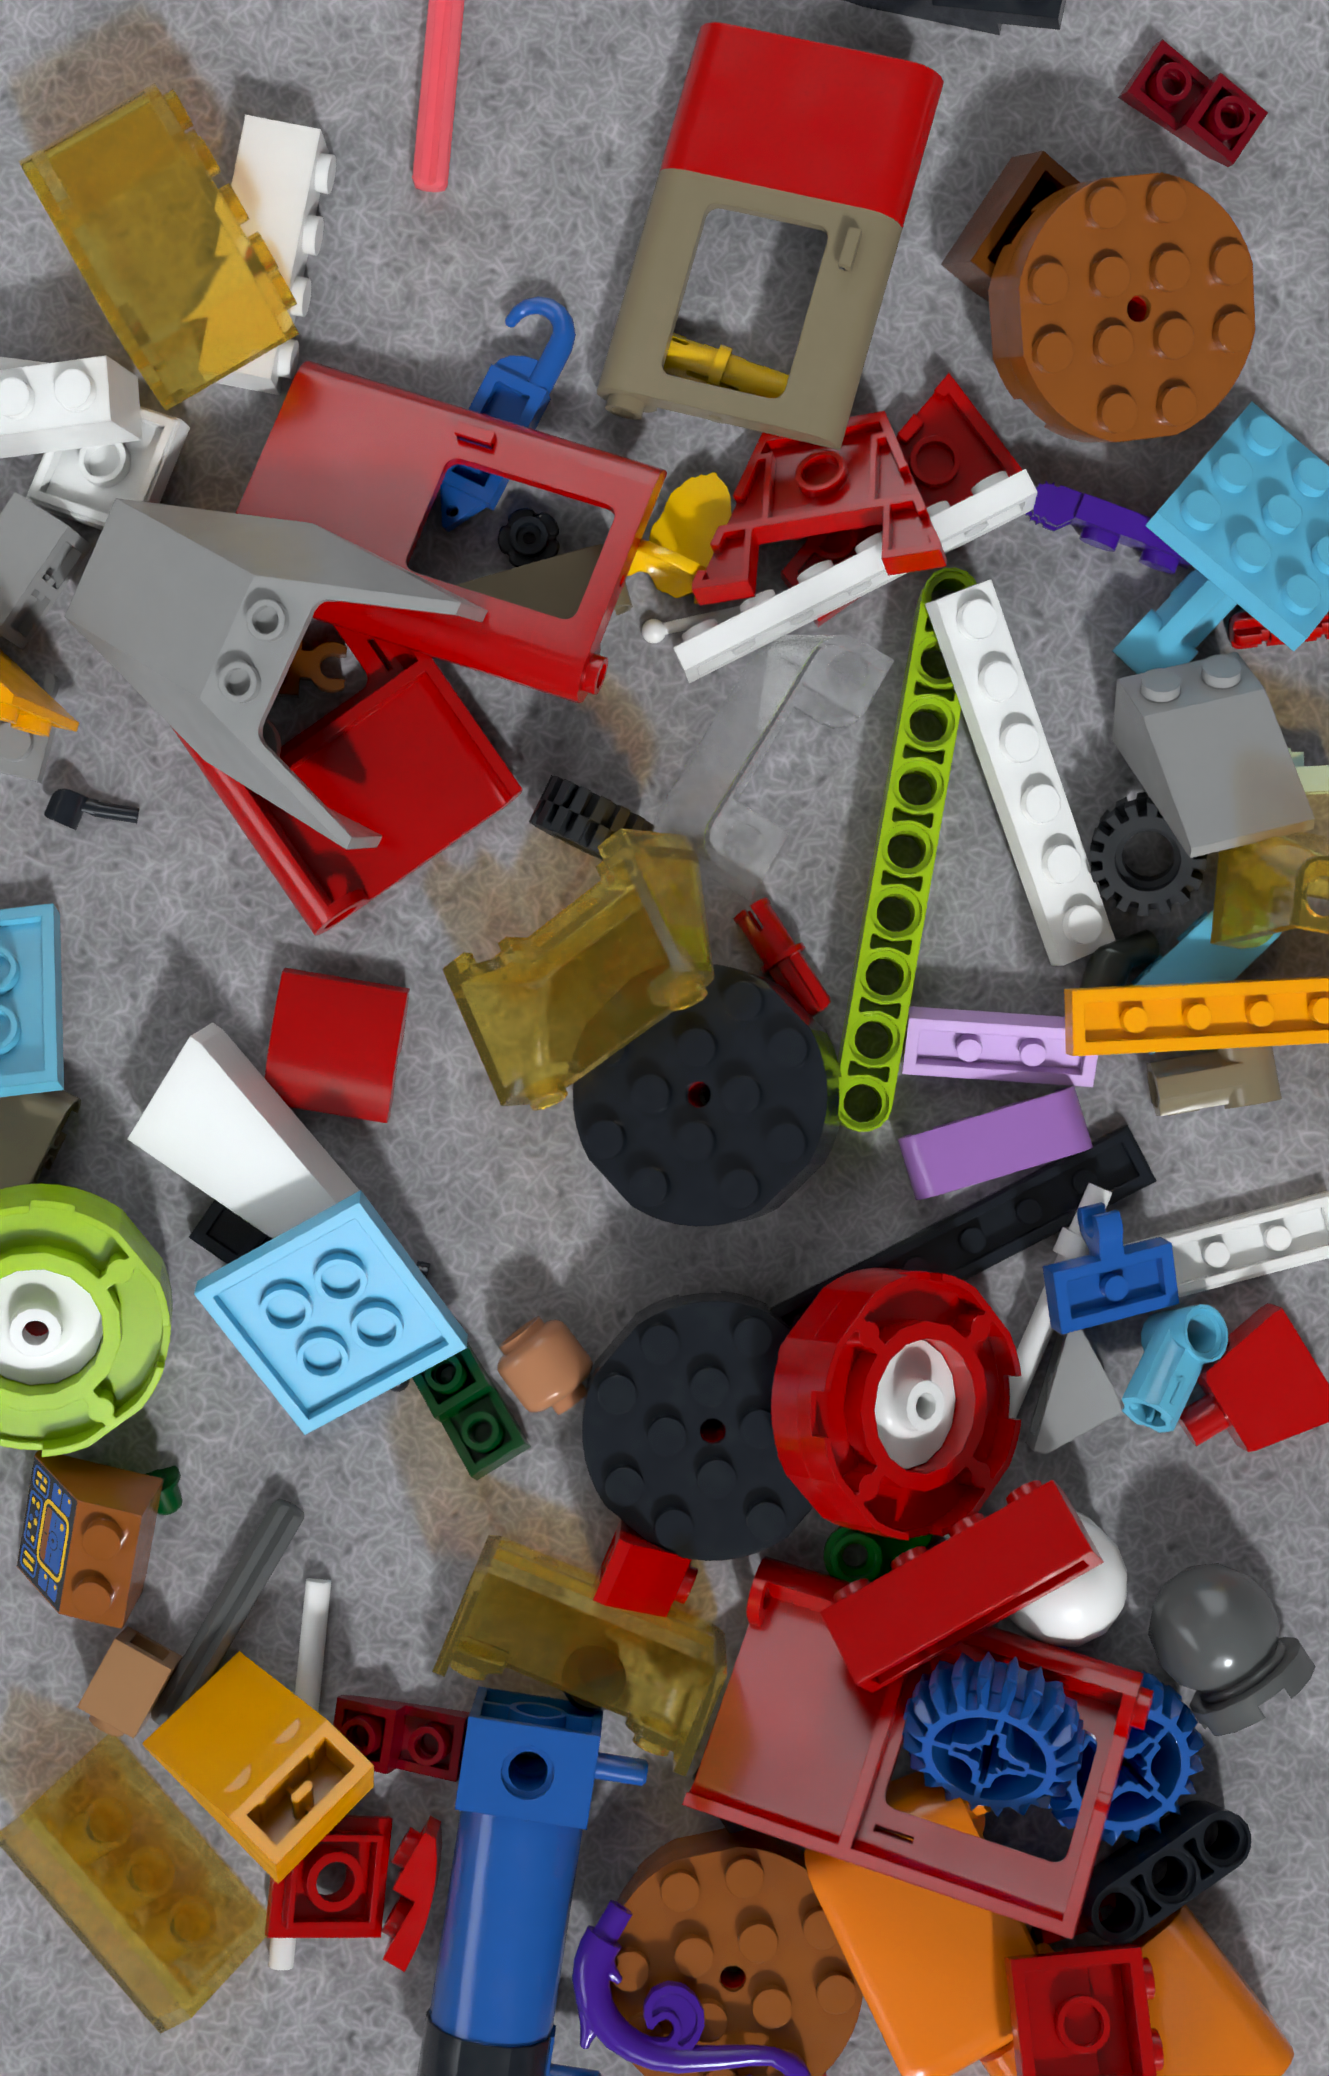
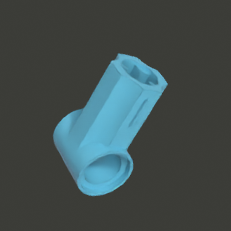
M1195 569L1170 593L1171 596L1155 612L1151 609L1112 652L1136 674L1145 673L1151 669L1167 668L1189 663L1198 653L1195 648L1237 603Z
M1199 1304L1157 1312L1149 1316L1144 1322L1141 1331V1344L1144 1353L1122 1397L1124 1403L1122 1412L1136 1424L1152 1428L1158 1433L1174 1431L1204 1364L1220 1359L1225 1353L1228 1344V1329L1224 1318L1218 1310L1210 1305Z

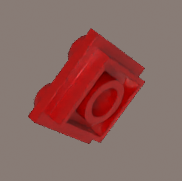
M345 1815L279 1884L270 1877L265 1936L267 1938H381L393 1818L390 1816ZM330 1863H344L346 1879L342 1887L332 1894H319L316 1884L320 1871Z

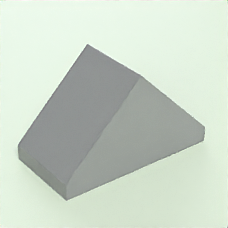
M1082 1330L1066 1334L1057 1332L1025 1442L1035 1452L1047 1455L1123 1413L1124 1405Z

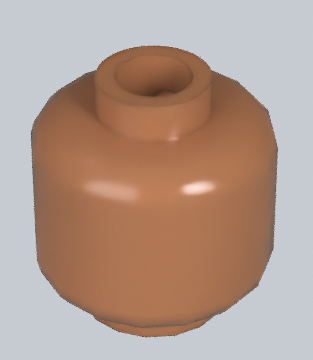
M537 1316L513 1332L498 1346L504 1354L497 1364V1370L529 1412L537 1413L552 1407L557 1415H560L573 1407L586 1395L587 1389L582 1382L589 1376L593 1368V1362L562 1321L554 1319L544 1323L540 1316Z

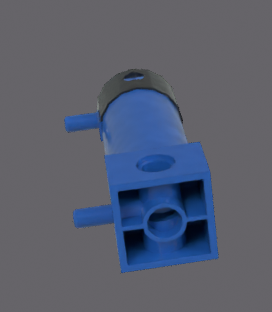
M478 1686L467 1724L455 1810H460L431 2007L426 2012L417 2076H602L599 2070L553 2064L551 2059L556 2025H553L579 1850L583 1829L587 1830L594 1779L643 1786L646 1783L649 1763L646 1759L599 1752L603 1711L587 1712L576 1708L569 1700ZM531 1751L539 1754L542 1758L530 1759L524 1757L521 1753Z

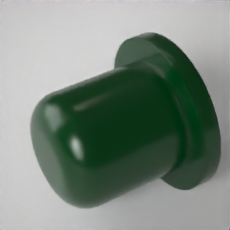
M174 1465L146 1473L145 1475L163 1479L157 1514L169 1515L176 1512L183 1503L178 1486L181 1478L179 1469Z

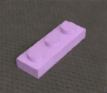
M910 1006L903 1042L901 1067L902 1074L1093 1087L1098 1055L1071 1056L1066 1054L1065 1017Z

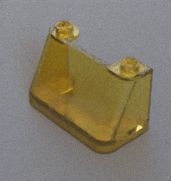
M620 828L597 846L603 858V861L596 866L601 881L529 937L506 936L498 943L501 952L494 958L476 963L472 953L463 952L442 969L501 1106L529 1104L532 1110L537 1111L558 1104L567 1097L568 1092L566 1088L671 1012L689 1008L707 996L706 987L715 976L700 863L688 837L678 834Z

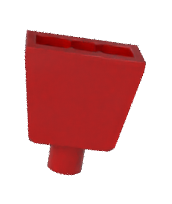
M1267 1303L1228 1335L1227 1348L1220 1359L1204 1364L1197 1381L1206 1395L1185 1407L1178 1420L1184 1432L1196 1447L1227 1429L1237 1446L1247 1452H1253L1328 1423L1329 1383L1283 1308Z

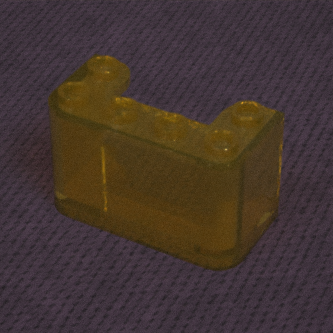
M153 83L21 159L19 163L112 329L165 411L297 336L299 332L287 311L295 306L297 302L279 272V267L258 231L246 237L240 225L250 219L230 183L218 189L212 180V177L221 173V170L202 136H198L195 129L184 133L185 130L194 125L174 89L162 95L156 84Z

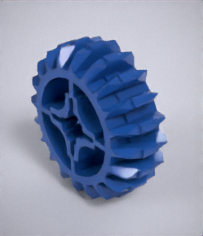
M988 1651L982 1661L975 1662L968 1655L961 1653L954 1665L939 1660L932 1673H922L920 1681L915 1685L911 1698L906 1703L903 1717L905 1724L902 1735L904 1739L903 1748L909 1752L911 1757L910 1768L924 1773L925 1786L943 1787L946 1801L961 1798L968 1801L971 1811L978 1805L988 1806L992 1808L997 1816H999L1003 1808L1011 1807L1024 1816L1031 1804L1047 1809L1053 1797H1065L1067 1788L1073 1780H1076L1077 1771L1081 1769L1085 1730H1083V1720L1079 1718L1080 1715L1077 1711V1700L1066 1697L1063 1682H1045L1042 1666L1027 1671L1019 1667L1016 1656L1009 1663L996 1662Z
M1144 1670L1141 1672L1144 1673L1142 1687L1154 1690V1695L1145 1729L1141 1730L1132 1727L1124 1753L1127 1761L1122 1762L1101 1838L1102 1841H1106L1111 1846L1115 1844L1121 1832L1127 1839H1131L1138 1843L1141 1827L1148 1825L1151 1829L1161 1832L1159 1818L1167 1811L1181 1815L1177 1802L1180 1795L1196 1794L1194 1784L1188 1776L1204 1770L1201 1758L1196 1752L1203 1748L1205 1744L1202 1741L1201 1734L1195 1729L1198 1722L1191 1709L1181 1701L1182 1697L1172 1686L1161 1683L1153 1674L1147 1673ZM1085 1734L1082 1765L1080 1771H1077L1076 1780H1073L1067 1788L1065 1797H1053L1048 1806V1809H1052L1051 1813L1056 1820L1069 1830L1075 1828L1097 1749L1096 1741L1088 1734Z

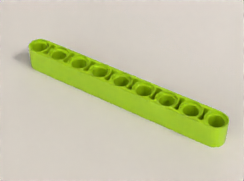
M956 567L943 568L931 575L920 593L915 610L838 1054L842 1077L838 1076L839 1110L837 1119H841L840 1124L843 1127L856 1132H870L881 1127L888 1119L893 1106L961 713V706L951 677L949 676L945 679L932 678L924 672L921 666V655L923 653L935 650L941 652L925 604L932 601V593L939 589H950L957 592L977 584L976 580L967 571ZM919 712L933 714L942 726L941 738L934 742H924L916 738L910 729L911 716ZM908 774H917L924 777L931 787L930 801L923 805L907 803L899 792L901 777ZM906 836L912 838L918 844L921 858L917 866L901 868L891 861L888 855V844L892 838ZM886 898H896L907 906L910 912V921L905 930L892 932L885 929L879 923L877 908L880 901ZM885 960L896 967L899 974V983L897 989L892 994L880 995L869 988L866 981V971L873 961ZM866 1022L879 1024L888 1035L887 1049L876 1059L863 1056L855 1045L857 1029ZM858 1084L868 1086L877 1097L875 1114L863 1122L852 1120L844 1109L846 1093Z

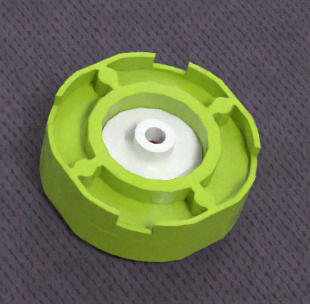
M43 1183L23 1184L0 1189V1446L20 1450H42L41 1457L57 1456L87 1448L141 1410L161 1379L170 1343L173 1311L172 1289L163 1258L121 1208L91 1192L75 1187Z

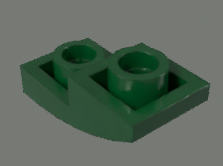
M468 1342L466 1349L412 1377L433 1417L442 1423L469 1475L475 1480H479L531 1447Z

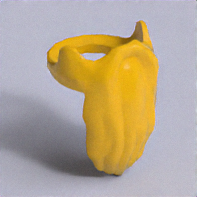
M712 472L708 475L701 474L697 477H691L670 494L660 518L652 526L649 541L641 539L627 576L640 571L646 572L653 580L655 587L661 592L675 598H683L693 594L692 581L697 571L706 570L714 553L710 546L718 526L727 525L732 515L731 496L727 486L718 477L717 473ZM695 597L694 604H699Z

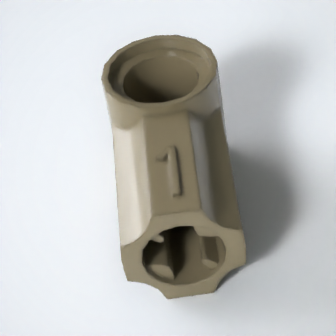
M1272 1046L1214 1049V1051L1146 1063L1151 1102L1156 1116L1177 1115L1224 1105L1225 1109L1238 1108L1282 1099Z

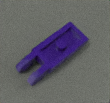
M1046 481L1045 484L1039 483L1037 485L1034 509L1025 514V516L1030 517L1029 521L1035 522V525L1040 523L1042 528L1053 532L1068 525L1083 529L1079 539L1102 550L1115 552L1118 543L1141 551L1140 563L1164 573L1175 574L1177 566L1186 569L1192 566L1145 526L1151 517L1062 485L1056 487L1054 482L1048 484Z

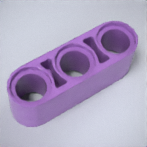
M1075 1086L1054 1091L1055 1093L1035 1099L1032 1097L995 1108L994 1111L975 1117L969 1116L933 1127L934 1129L915 1135L909 1134L898 1138L897 1140L915 1199L921 1200L945 1194L1093 1148Z

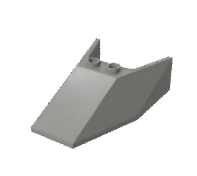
M116 498L64 617L206 762L347 850L376 848L380 843L382 835L328 808L281 760V739L275 726L266 719L314 612L324 602L341 601L456 615L483 622L488 610L313 523Z

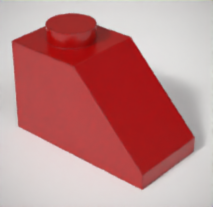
M620 1520L597 1573L593 1601L604 1606L667 1618L673 1601L685 1604L695 1582L698 1568L689 1565L691 1559L679 1557L673 1552L647 1542L624 1521Z

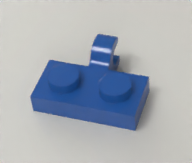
M1102 1202L1080 1207L1077 1211L1080 1232L1088 1246L1089 1255L1042 1266L1050 1325L1052 1329L1060 1334L1180 1304L1172 1243L1162 1237H1156L1123 1246V1223L1120 1212L1117 1210L1106 1212L1105 1204Z

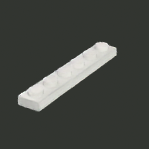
M1026 469L1008 477L1006 471H1001L983 479L971 489L973 496L951 507L948 501H941L926 508L945 554L1034 509L1037 490ZM883 531L862 541L855 548L857 555L835 566L831 560H825L809 567L797 577L799 584L778 595L775 594L773 589H769L747 599L739 606L740 614L719 625L716 619H709L688 629L681 636L684 642L673 647L688 682L691 683L907 574L902 573L888 576L881 559Z
M990 579L928 602L925 606L1051 966H1064L1092 954L1099 947L1116 940L1096 882H1093L1090 873L1091 868L998 597Z

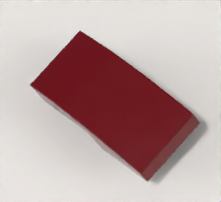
M1163 39L1151 48L1118 97L1209 159L1226 167H1230L1235 163L1268 114L1265 109L1222 73L1209 79Z
M340 1695L337 1697L333 1726L374 1765V1772L388 1774L395 1769L457 1782L460 1777L470 1712L365 1696Z

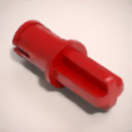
M764 897L750 905L761 922L763 929L751 911L747 912L746 909L738 913L733 920L740 926L764 965L760 968L762 974L770 973L775 983L783 986L814 1017L831 1003L830 996L801 953L806 947L802 942L798 944L794 942L770 905L769 898Z

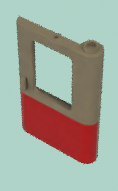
M711 22L705 23L700 27L597 388V394L607 401L605 406L607 411L622 418L640 420L643 412L652 413L657 411V408L708 419L717 423L734 425L837 450L841 449L944 84L942 77L936 71L923 64L727 23ZM714 209H726L818 229L825 232L828 236L784 393L777 398H766L666 374L664 371L665 360L705 219L708 213Z

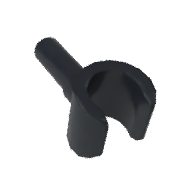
M63 788L58 789L52 794L44 815L46 818L76 830L84 812L94 817L137 824L140 808L99 802V800L90 799L75 791Z

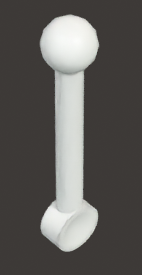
M739 606L668 622L649 619L643 624L641 634L647 642L658 643L667 634L688 630L709 619H716L717 623H722L740 614L741 611Z

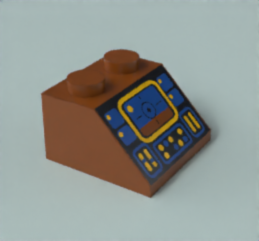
M38 1450L34 1455L17 1567L58 1614L122 1629L143 1591L163 1479L65 1455L41 1457L42 1450Z

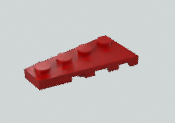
M950 373L934 389L933 395L916 415L913 414L897 433V441L926 508L941 501H948L951 507L973 496L971 489L983 479L1001 471H1006L1008 477L1022 471V468ZM883 524L868 526L859 530L849 529L811 536L781 571V579L790 589L799 584L797 577L809 567L825 560H831L835 566L857 555L855 551L856 546L870 536L882 532ZM857 599L814 620V623L819 628Z

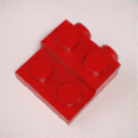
M1129 1943L1125 1945L1106 1944L1063 1948V1952L1004 1957L1017 2076H1157L1156 2071H1162L1164 2066L1162 2041L1158 2030L1151 2028L1148 2000L1154 1999L1155 1978L1149 1959L1142 1957L1141 1947Z

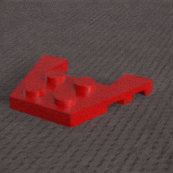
M879 411L849 417L840 450L763 432L734 491L733 497L736 501V506L727 525L718 526L710 543L714 553L706 570L697 571L692 581V591L700 606L755 597L758 553L761 544L783 540H798L807 536L849 529L859 530L883 524L881 559L888 576L946 567L947 558L913 480L886 412Z

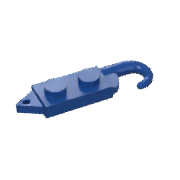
M537 296L524 299L512 308L505 318L506 326L513 328L522 318L539 314L550 321L552 335L539 360L527 356L511 355L499 359L494 365L491 364L469 410L534 430L536 429L551 400L549 395L572 352L576 337L573 318L563 305L554 299ZM457 464L450 467L440 486L442 526L445 531H452L486 507L494 511L510 479L465 465ZM452 510H458V514L455 517H449Z

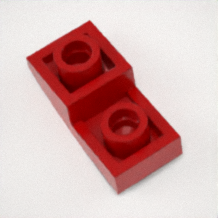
M431 1815L421 1832L412 1827L408 1829L391 1860V1863L400 1867L393 1890L411 1901L400 1896L382 1927L381 1932L390 1936L383 1960L403 1972L406 1971L425 1929L440 1871L442 1851L441 1821Z

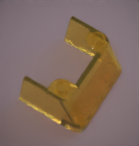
M488 1535L432 1672L445 1677L450 1665L456 1672L480 1681L486 1680L488 1673L502 1674L505 1667L624 1716L625 1725L635 1733L632 1738L634 1744L649 1753L663 1757L668 1756L670 1751H672L673 1772L686 1777L727 1677L726 1643L723 1630L711 1622L672 1606L667 1618L604 1606L593 1601L597 1575L503 1536Z

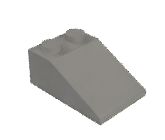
M1238 652L1213 655L1203 660L1167 668L1151 669L1145 673L1117 679L1112 741L1190 858L1314 829V814L1266 690Z

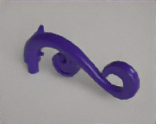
M610 1900L596 1926H587L574 1957L572 1973L580 2021V2046L583 2049H588L593 2039L597 2036L606 2048L626 2061L655 2071L683 2074L749 2066H772L781 2071L785 2076H812L805 2062L793 2053L776 2047L755 2044L696 2045L705 2026L704 2007L695 1992L681 1982L667 1980L653 1986L644 2000L643 2016L647 2028L653 2030L658 2022L667 2019L672 2022L673 2026L670 2034L665 2037H656L640 2032L629 2024L618 2011L612 1999L610 1981L616 1984L622 1982V1976L615 1963V1957L621 1949V1945L617 1941L633 1913L617 1901Z

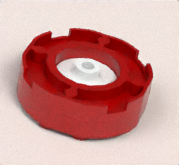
M868 1268L857 1270L835 1279L822 1288L779 1348L772 1387L771 1414L774 1441L778 1458L785 1474L820 1516L833 1524L848 1529L908 1541L909 1538L928 1534L947 1535L948 1530L954 1524L980 1511L1010 1466L1017 1446L1022 1419L1009 1418V1376H1021V1369L1010 1332L974 1286L952 1275L926 1271Z

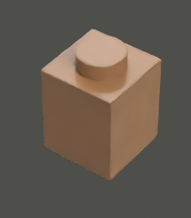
M127 1626L113 1640L77 1708L90 1714V1722L99 1730L117 1737L126 1734L134 1739L146 1725L154 1706L183 1656Z

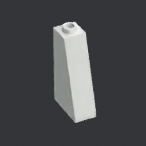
M213 1022L189 1037L128 1137V1140L272 1239L360 1191L226 1032Z

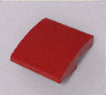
M284 968L275 1005L265 1080L288 1107L387 1123L390 1118L394 1096L398 1056L403 1044L410 988Z

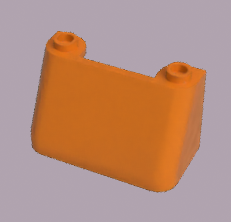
M917 1771L891 1781L886 1794V1802L893 1809L984 1839L985 1813L990 1812L991 1807L978 1805L971 1811L966 1800L956 1798L946 1801L943 1787L925 1786L923 1772ZM883 1830V1831H885V1832H888V1833H891V1834H894V1835H897V1836H900V1837H903V1838H906V1839H909V1840H912V1841H913V1839H910V1838H907V1837H904V1836H901V1835H898V1834H895V1833H892V1832ZM805 1848V1866L813 1890L901 2076H952L1013 2041L1004 1957L1054 1952L1047 1943L1043 1942L1035 1945L1023 1922Z
M1186 1904L1132 1941L1134 1945L1141 1947L1142 1957L1149 1959L1155 1978L1154 1999L1148 2000L1151 2028L1158 2030L1164 2053V2066L1162 2071H1156L1157 2076H1282L1294 2057L1293 2047L1272 2015ZM1013 2041L980 2059V2062L990 2076H1017Z

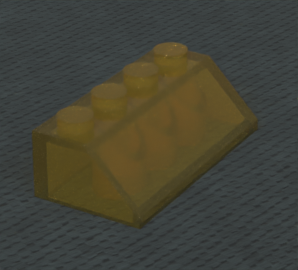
M107 1734L0 1829V1847L160 2034L191 2019L266 1938L265 1925L267 1913L116 1736Z

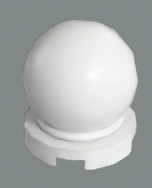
M1077 1511L1076 1513L1104 1563L1008 1616L1025 1636L1054 1646L1079 1647L1105 1634L1119 1616L1127 1596V1569L1118 1546L1088 1516Z

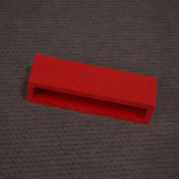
M1053 1479L1045 1484H1042L1040 1480H1035L1018 1487L1006 1497L1008 1505L987 1517H984L982 1513H977L960 1520L948 1530L950 1538L929 1550L925 1546L912 1548L891 1562L892 1571L871 1583L869 1579L854 1581L834 1594L833 1598L836 1603L820 1611V1614L857 1686L873 1693L1104 1563L1066 1493Z

